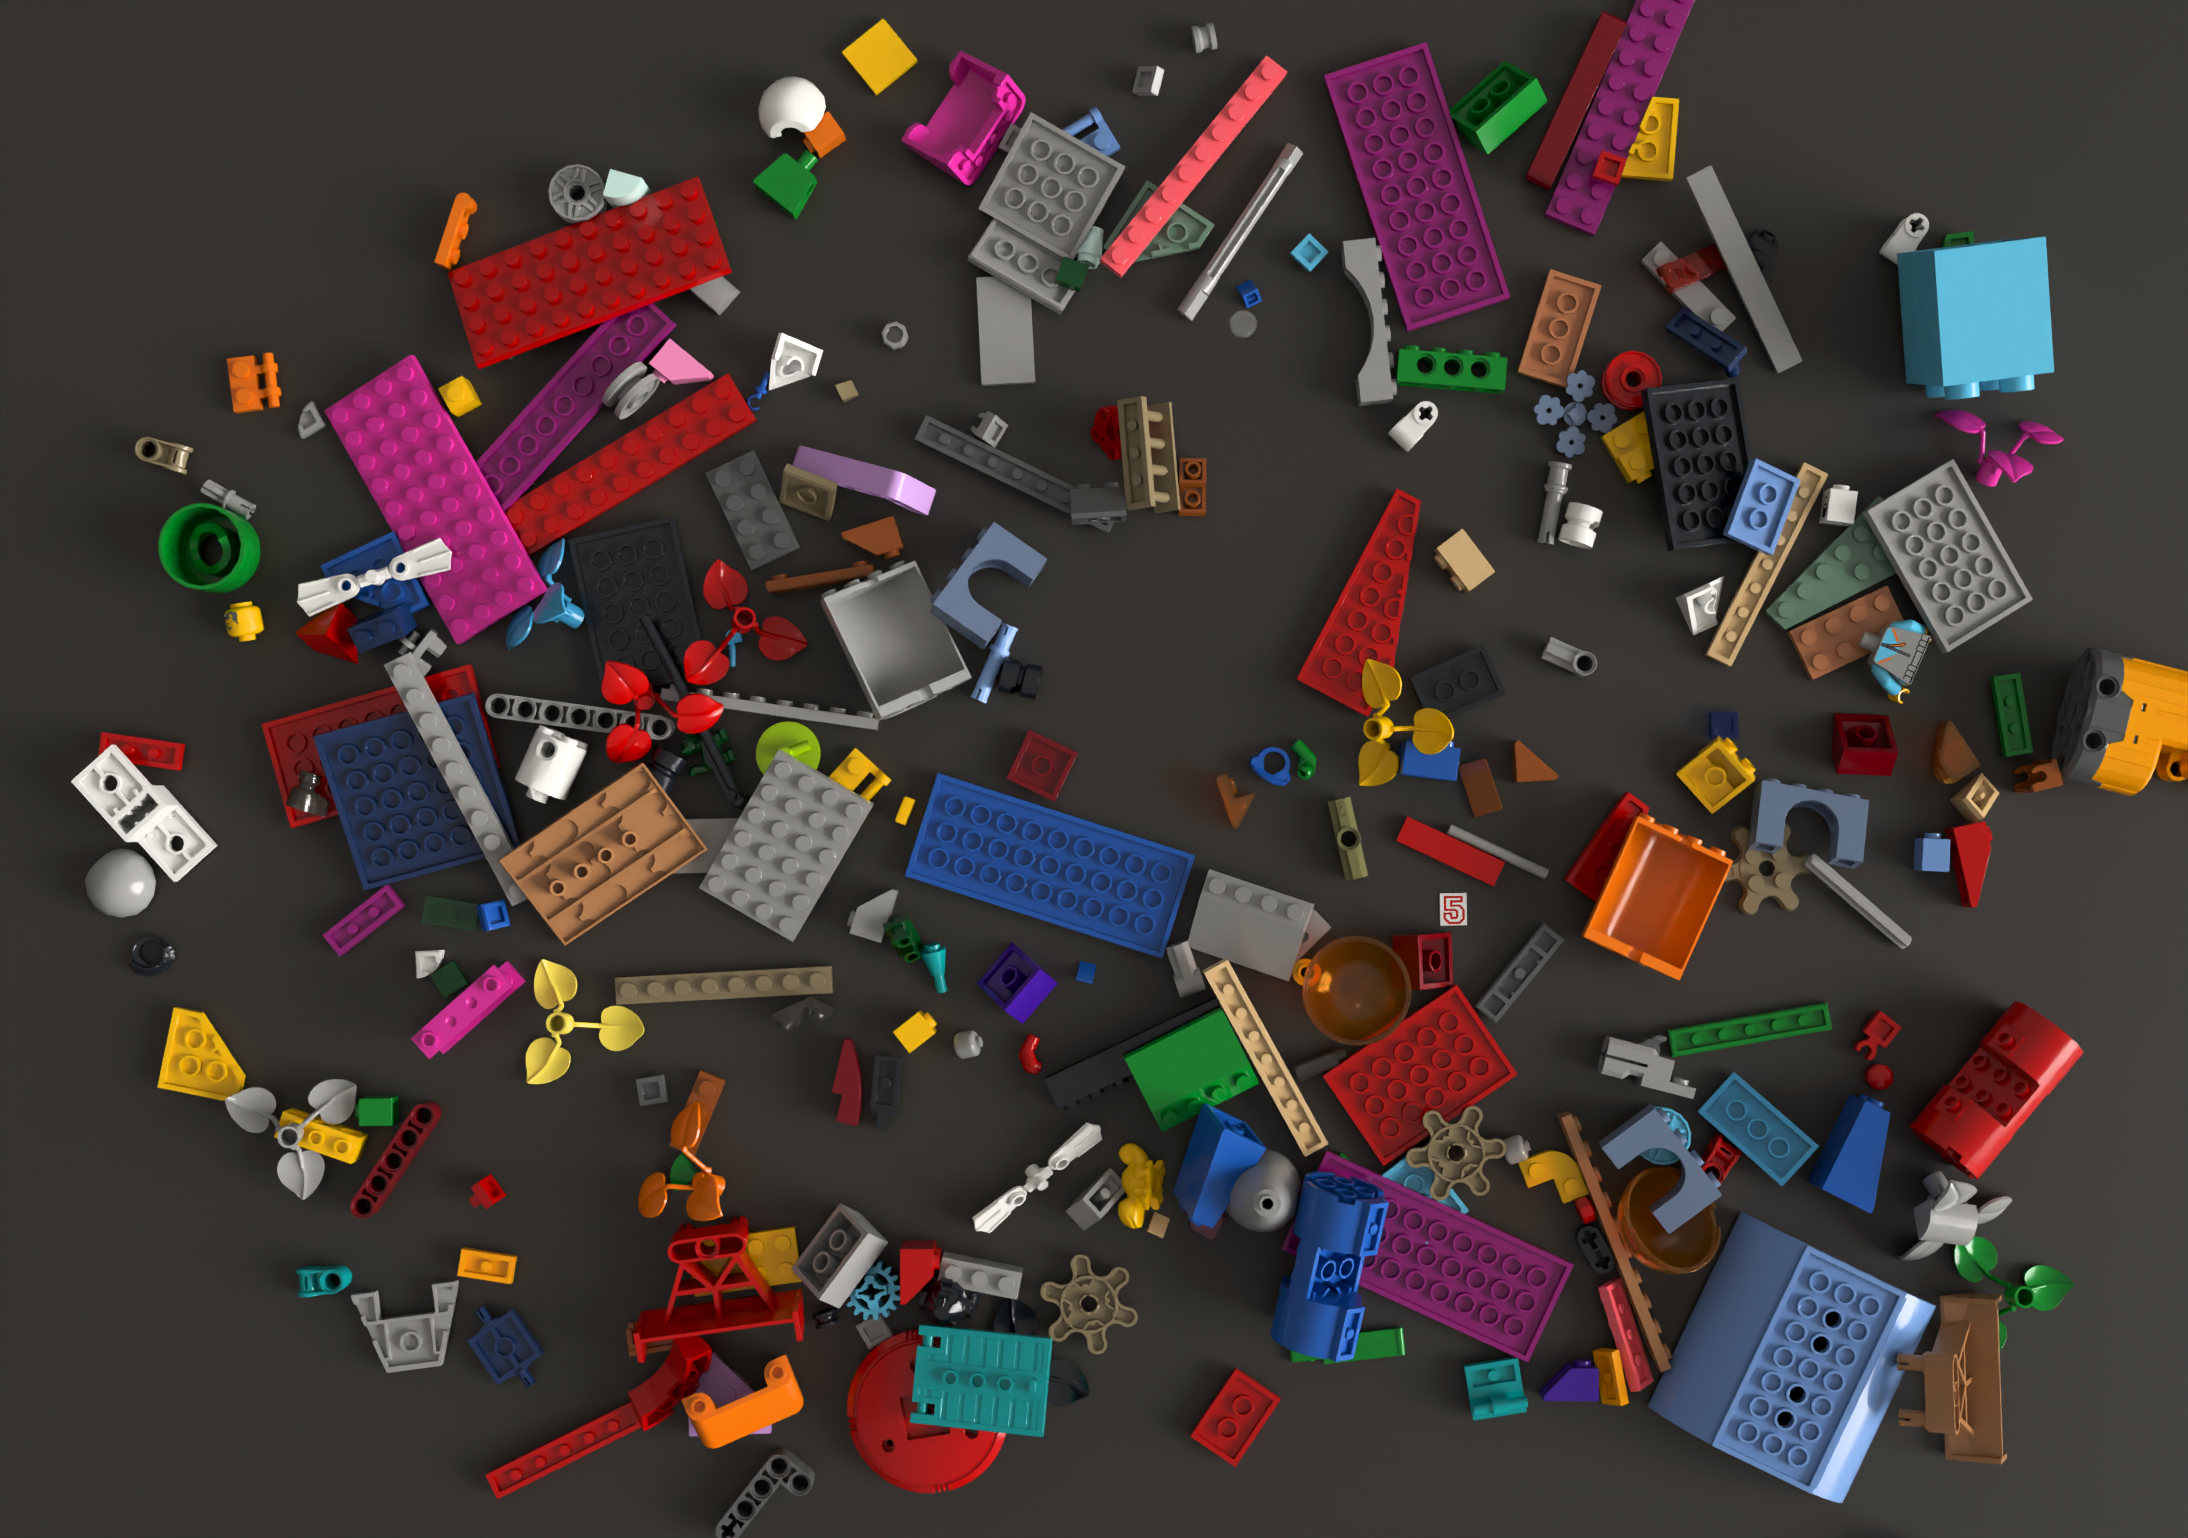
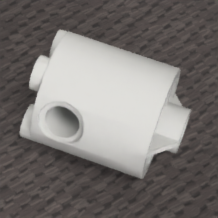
M540 725L535 731L515 780L528 786L526 796L538 802L546 804L549 796L566 800L587 753L588 744L574 738H569L564 733L553 728L549 729Z

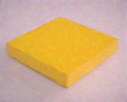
M884 18L842 51V55L876 96L918 63L916 57Z

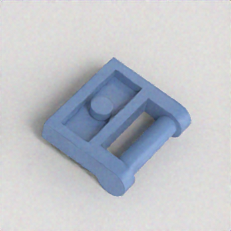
M1096 106L1088 110L1089 113L1063 129V131L1073 136L1095 123L1098 129L1080 141L1108 157L1120 150V145Z

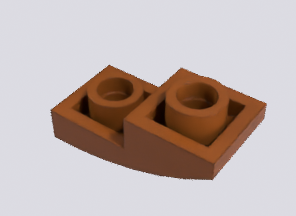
M1179 458L1181 510H1179L1178 516L1206 515V458Z

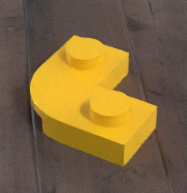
M1546 1150L1528 1157L1526 1161L1518 1163L1528 1188L1553 1179L1563 1204L1589 1194L1576 1162L1565 1153Z

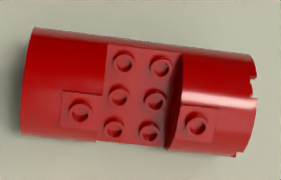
M2014 1001L1979 1042L1980 1048L1949 1085H1943L1909 1126L1928 1146L1930 1145L1942 1158L1970 1179L1975 1178L1978 1180L2013 1138L2012 1136L2031 1113L2051 1093L2083 1055V1050L2063 1030L2034 1009L2019 1001Z

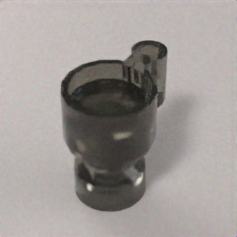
M300 770L298 776L299 784L292 787L286 805L326 817L331 801L315 792V787L319 786L322 776Z

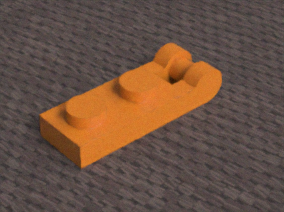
M459 193L454 200L434 261L439 267L449 271L459 261V246L461 240H464L468 233L469 225L467 221L469 215L474 214L477 210V203L467 193Z

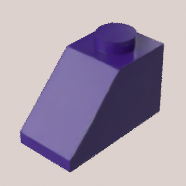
M1574 1359V1363H1566L1540 1389V1396L1544 1401H1599V1368L1594 1363H1591L1590 1359Z

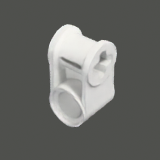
M1914 213L1903 219L1884 243L1879 253L1898 265L1897 253L1916 251L1918 244L1929 229L1928 219L1920 213ZM1911 223H1914L1916 225L1914 228V233L1911 231Z
M1429 401L1420 402L1390 430L1388 435L1408 452L1437 419V407ZM1426 409L1429 410L1430 414L1428 417L1431 420L1427 418L1421 420L1419 418L1421 414L1419 410L1423 412L1426 411Z

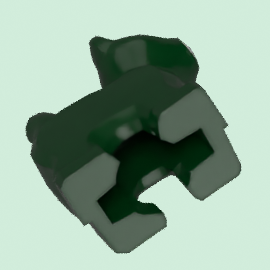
M723 728L717 733H713L712 736L726 763L730 764L736 761L733 748H729L726 752H723L721 748L723 743L730 741L727 731ZM686 733L681 743L682 751L680 753L694 755L701 751L703 759L702 765L692 766L688 770L689 776L694 777L696 774L712 772L713 770L702 751L706 746L701 736Z

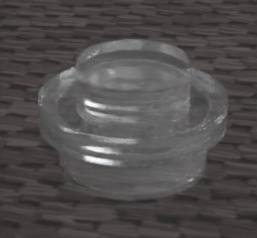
M1249 311L1236 312L1230 321L1232 333L1240 338L1251 336L1257 327V320Z

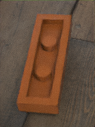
M700 1070L685 1106L686 1108L694 1102L700 1103L701 1124L699 1137L696 1144L692 1148H688V1151L693 1155L698 1150L726 1082V1079L704 1070ZM670 1141L669 1146L681 1150V1147H675Z

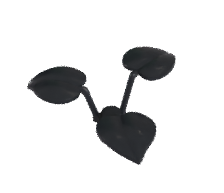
M1007 1298L1000 1305L994 1320V1331L1036 1335L1039 1327L1036 1313L1031 1307L1018 1299ZM1055 1359L1050 1362L1047 1395L1049 1403L1065 1406L1089 1395L1087 1380L1082 1371L1073 1362L1066 1359Z

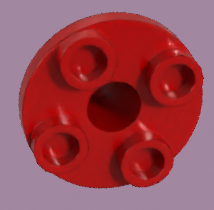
M1114 405L1101 407L1095 415L1094 427L1090 431L1091 437L1094 442L1099 444L1110 460L1121 459L1118 407Z

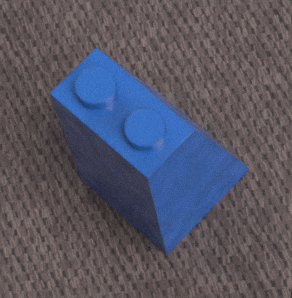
M1860 1094L1859 1098L1849 1095L1807 1182L1871 1214L1876 1199L1890 1112L1882 1109L1884 1103L1863 1094Z
M1204 1103L1201 1108L1172 1192L1179 1200L1178 1205L1188 1213L1187 1218L1197 1226L1203 1224L1213 1229L1230 1204V1194L1235 1182L1245 1171L1257 1164L1267 1148L1246 1122L1207 1103Z

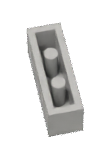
M944 1251L938 1280L942 1278L953 1279V1282H957L965 1290L1017 1300L1023 1267Z

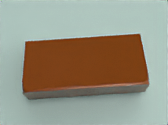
M1486 758L1458 766L1474 818L1502 810Z

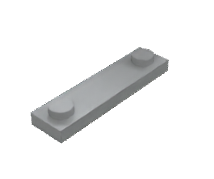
M1661 241L1640 261L1686 309L1717 329L1723 331L1736 319Z

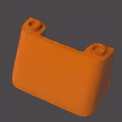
M786 1354L770 1361L766 1365L764 1377L768 1387L718 1408L717 1403H713L710 1396L704 1393H696L682 1399L686 1413L703 1445L712 1449L719 1448L790 1417L801 1410L804 1403L803 1395Z

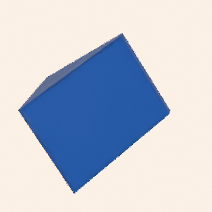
M1251 279L1236 286L1247 309L1262 301L1258 288Z
M1080 961L1076 980L1092 984L1097 965Z

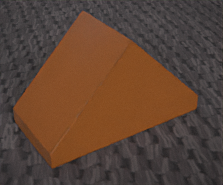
M1519 740L1511 743L1513 783L1556 780L1559 777L1558 774Z

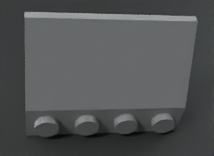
M1209 869L1199 898L1188 943L1192 949L1221 959L1227 957L1230 962L1289 981L1315 904Z

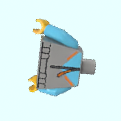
M1911 619L1892 622L1889 626L1881 628L1878 636L1864 631L1858 642V646L1871 651L1867 664L1871 666L1872 674L1888 692L1889 699L1903 704V701L1900 700L1901 693L1907 695L1910 693L1908 689L1900 685H1911L1928 643L1932 641L1931 637L1927 635L1928 627Z

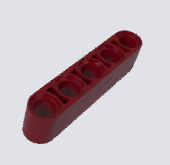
M426 1101L412 1109L352 1199L350 1210L356 1218L366 1219L381 1209L440 1120L442 1110L436 1102ZM423 1107L430 1110V1121L422 1118L421 1110ZM408 1130L415 1133V1143H410L407 1140L406 1133ZM392 1153H396L400 1156V1166H396L392 1163ZM377 1176H382L385 1179V1189L377 1185ZM363 1198L370 1202V1211L362 1208L361 1201Z

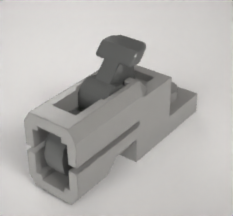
M1653 1033L1641 1042H1630L1606 1035L1601 1050L1604 1053L1603 1055L1600 1054L1597 1072L1620 1079L1628 1075L1637 1076L1635 1083L1640 1086L1694 1099L1696 1088L1688 1085L1689 1080L1673 1076L1672 1081H1670L1675 1061L1660 1056L1659 1044L1667 1040L1665 1036Z

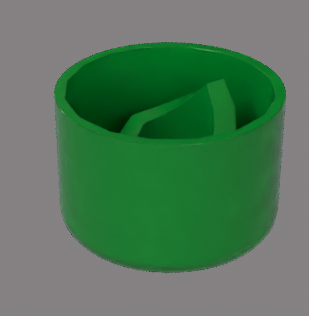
M207 503L191 504L172 514L164 524L158 542L159 557L166 572L183 586L209 593H227L246 584L254 575L261 556L258 535L243 516ZM216 534L222 546L223 555L218 563L209 566L202 559L201 548L207 537Z

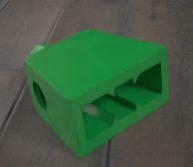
M807 150L796 161L787 153H784L753 180V183L759 191L796 220L817 184L815 176L809 171L818 159Z

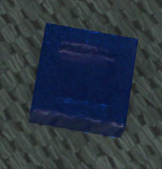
M1709 712V739H1715L1718 736L1722 739H1739L1738 712Z

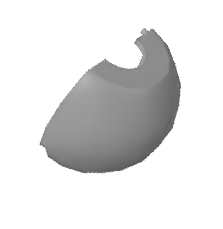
M119 848L110 851L92 866L85 878L87 897L96 909L109 916L124 918L137 915L149 905L155 892L156 880L153 868L145 857L134 850Z

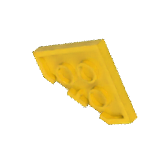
M174 1007L157 1088L225 1101L227 1097L243 1091L246 1075L205 1013Z

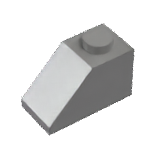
M891 889L857 907L856 911L852 910L847 926L851 927L850 934L879 943L883 942L885 936L883 924L890 920L899 890Z
M1110 1167L1080 1194L1066 1210L1068 1215L1083 1231L1099 1221L1125 1192L1122 1187L1121 1178Z

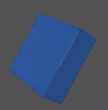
M504 899L476 906L482 932L510 926Z

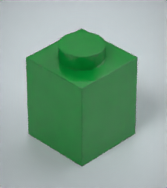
M399 1095L365 1096L360 1098L359 1103L355 1106V1117L359 1119V1126H392L399 1123Z

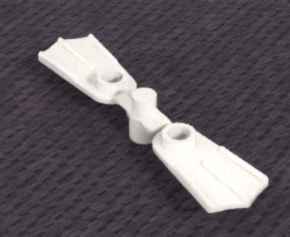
M437 538L395 557L390 562L389 568L387 566L378 570H369L357 577L352 574H342L298 584L297 603L308 616H313L355 597L362 587L371 584L376 586L382 585L391 576L396 580L404 581L450 571L452 551L444 544L441 538ZM400 563L405 565V570L402 573L397 571V565ZM345 581L351 583V588L348 591H344L342 587Z
M1085 1123L1050 1156L1047 1167L1039 1168L1037 1164L1030 1165L1025 1171L1028 1177L1026 1184L1013 1187L972 1217L974 1229L977 1232L991 1233L1011 1214V1211L1024 1203L1027 1191L1031 1193L1036 1188L1040 1191L1048 1187L1046 1179L1053 1174V1170H1063L1069 1165V1162L1076 1157H1080L1102 1140L1101 1127Z

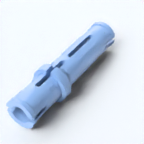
M1003 622L994 644H991L989 647L991 649L990 654L970 696L984 703H987L988 696L1005 657L1010 655L1008 650L1018 631L1017 628Z

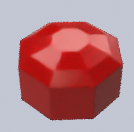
M1873 1063L1865 1070V1082L1872 1089L1886 1090L1893 1083V1072L1885 1064Z
M1587 1196L1574 1199L1575 1208L1583 1223L1587 1224L1596 1220L1594 1204Z

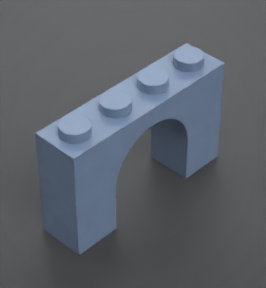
M993 522L989 529L984 527L976 538V541L979 543L974 549L969 547L961 558L963 562L958 570L955 567L952 569L945 580L948 582L943 590L938 588L930 600L933 603L930 610L931 614L983 650L999 629L1002 620L980 606L972 598L968 589L969 577L983 568H997L1029 588L1047 561L1046 557L995 522Z
M1772 778L1764 779L1754 787L1748 849L1775 854L1783 846L1785 819L1788 811L1793 808L1804 807L1819 813L1828 824L1830 844L1827 864L1855 869L1863 863L1869 800L1860 799V796L1856 794H1834V791L1830 789H1808L1804 784H1781L1779 780Z
M1649 1104L1599 1141V1144L1618 1170L1640 1153L1651 1148H1664L1672 1151L1679 1157L1681 1162L1679 1181L1669 1192L1649 1206L1653 1215L1670 1234L1721 1197L1722 1194L1718 1190L1721 1184L1712 1172L1706 1174L1700 1167L1704 1162L1696 1151L1689 1152L1684 1144L1688 1141L1678 1128L1672 1131L1667 1123L1671 1119L1661 1107L1656 1110L1652 1104Z

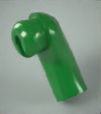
M1299 739L1291 749L1299 757L1298 777L1302 780H1307L1315 773L1317 758L1306 744Z

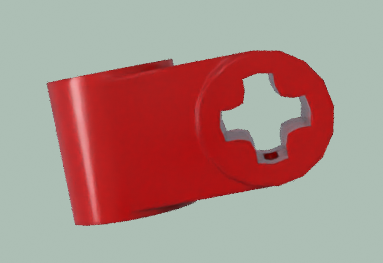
M1717 1133L1707 1145L1701 1157L1704 1164L1700 1167L1705 1172L1708 1167L1712 1166L1714 1176L1721 1184L1732 1166L1738 1161L1742 1151L1724 1140L1723 1135Z

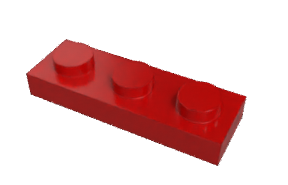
M101 732L98 756L110 745H116L133 764L182 771L185 744Z

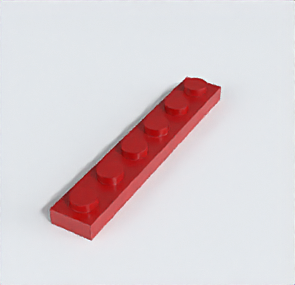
M629 1401L489 1471L485 1476L496 1498L499 1499L641 1428V1425Z

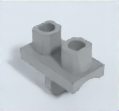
M433 628L429 629L418 645L415 642L420 637V634L415 630L409 637L398 638L403 643L398 653L404 655L410 649L413 650L411 654L423 676L432 667V665L421 658L425 650L439 658L447 647L437 636L438 632Z

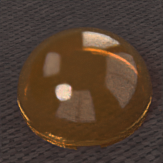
M1348 936L1330 942L1313 957L1305 972L1302 995L1308 1016L1323 1034L1342 1044L1362 1046L1383 1040L1400 1026L1409 1010L1412 987L1409 972L1402 959L1393 949L1381 941L1370 937Z
M1652 1167L1640 1172L1631 1179L1621 1194L1617 1208V1223L1620 1236L1626 1248L1635 1259L1651 1270L1668 1275H1683L1697 1271L1712 1260L1720 1243L1721 1229L1720 1226H1717L1713 1211L1716 1209L1715 1205L1711 1203L1672 1233L1668 1234L1653 1215L1649 1206L1677 1184L1681 1170L1673 1167Z

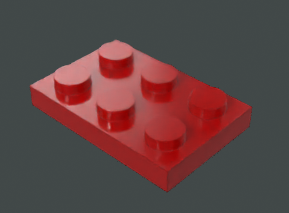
M1235 1367L1190 1433V1437L1236 1467L1281 1398Z

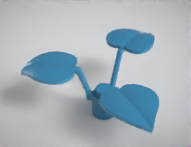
M564 538L552 544L541 556L537 565V571L542 579L545 578L550 587L545 592L535 611L532 612V607L526 605L519 609L512 617L506 633L507 649L510 650V648L517 646L527 637L533 620L537 624L549 621L558 623L560 621L573 629L582 623L585 616L584 610L571 603L572 599L564 594V587L561 583H554L552 581V574L557 572L563 559Z

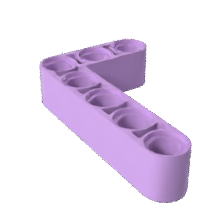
M801 445L798 446L792 465L834 481L840 487L887 499L907 510L925 516L929 514L936 493V489L902 472Z

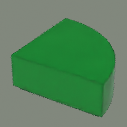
M683 1153L677 1157L672 1165L670 1173L671 1184L686 1185L697 1173Z

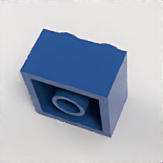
M1407 737V741L1400 742L1397 775L1448 782L1456 781L1461 748H1454V742H1450L1441 752L1431 755L1421 753L1415 747L1413 737Z

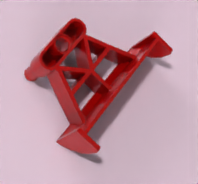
M736 1216L729 1224L694 1228L689 1223H686L684 1228V1224H681L678 1231L673 1234L667 1254L672 1262L679 1264L668 1307L640 1312L633 1332L638 1363L645 1362L647 1342L794 1322L797 1341H803L804 1306L802 1289L774 1293L745 1251L749 1239V1222L746 1217L740 1216L738 1220ZM711 1240L715 1245L706 1246L702 1241ZM729 1257L717 1276L699 1262ZM736 1262L743 1270V1272L729 1274ZM683 1271H687L694 1279L681 1280ZM754 1286L759 1295L724 1300L722 1290ZM712 1292L714 1301L674 1307L676 1296Z

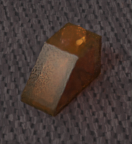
M1951 720L1938 723L1930 762L1934 766L1932 771L1936 778L1941 782L1944 781L1945 784L1957 782L1981 765Z

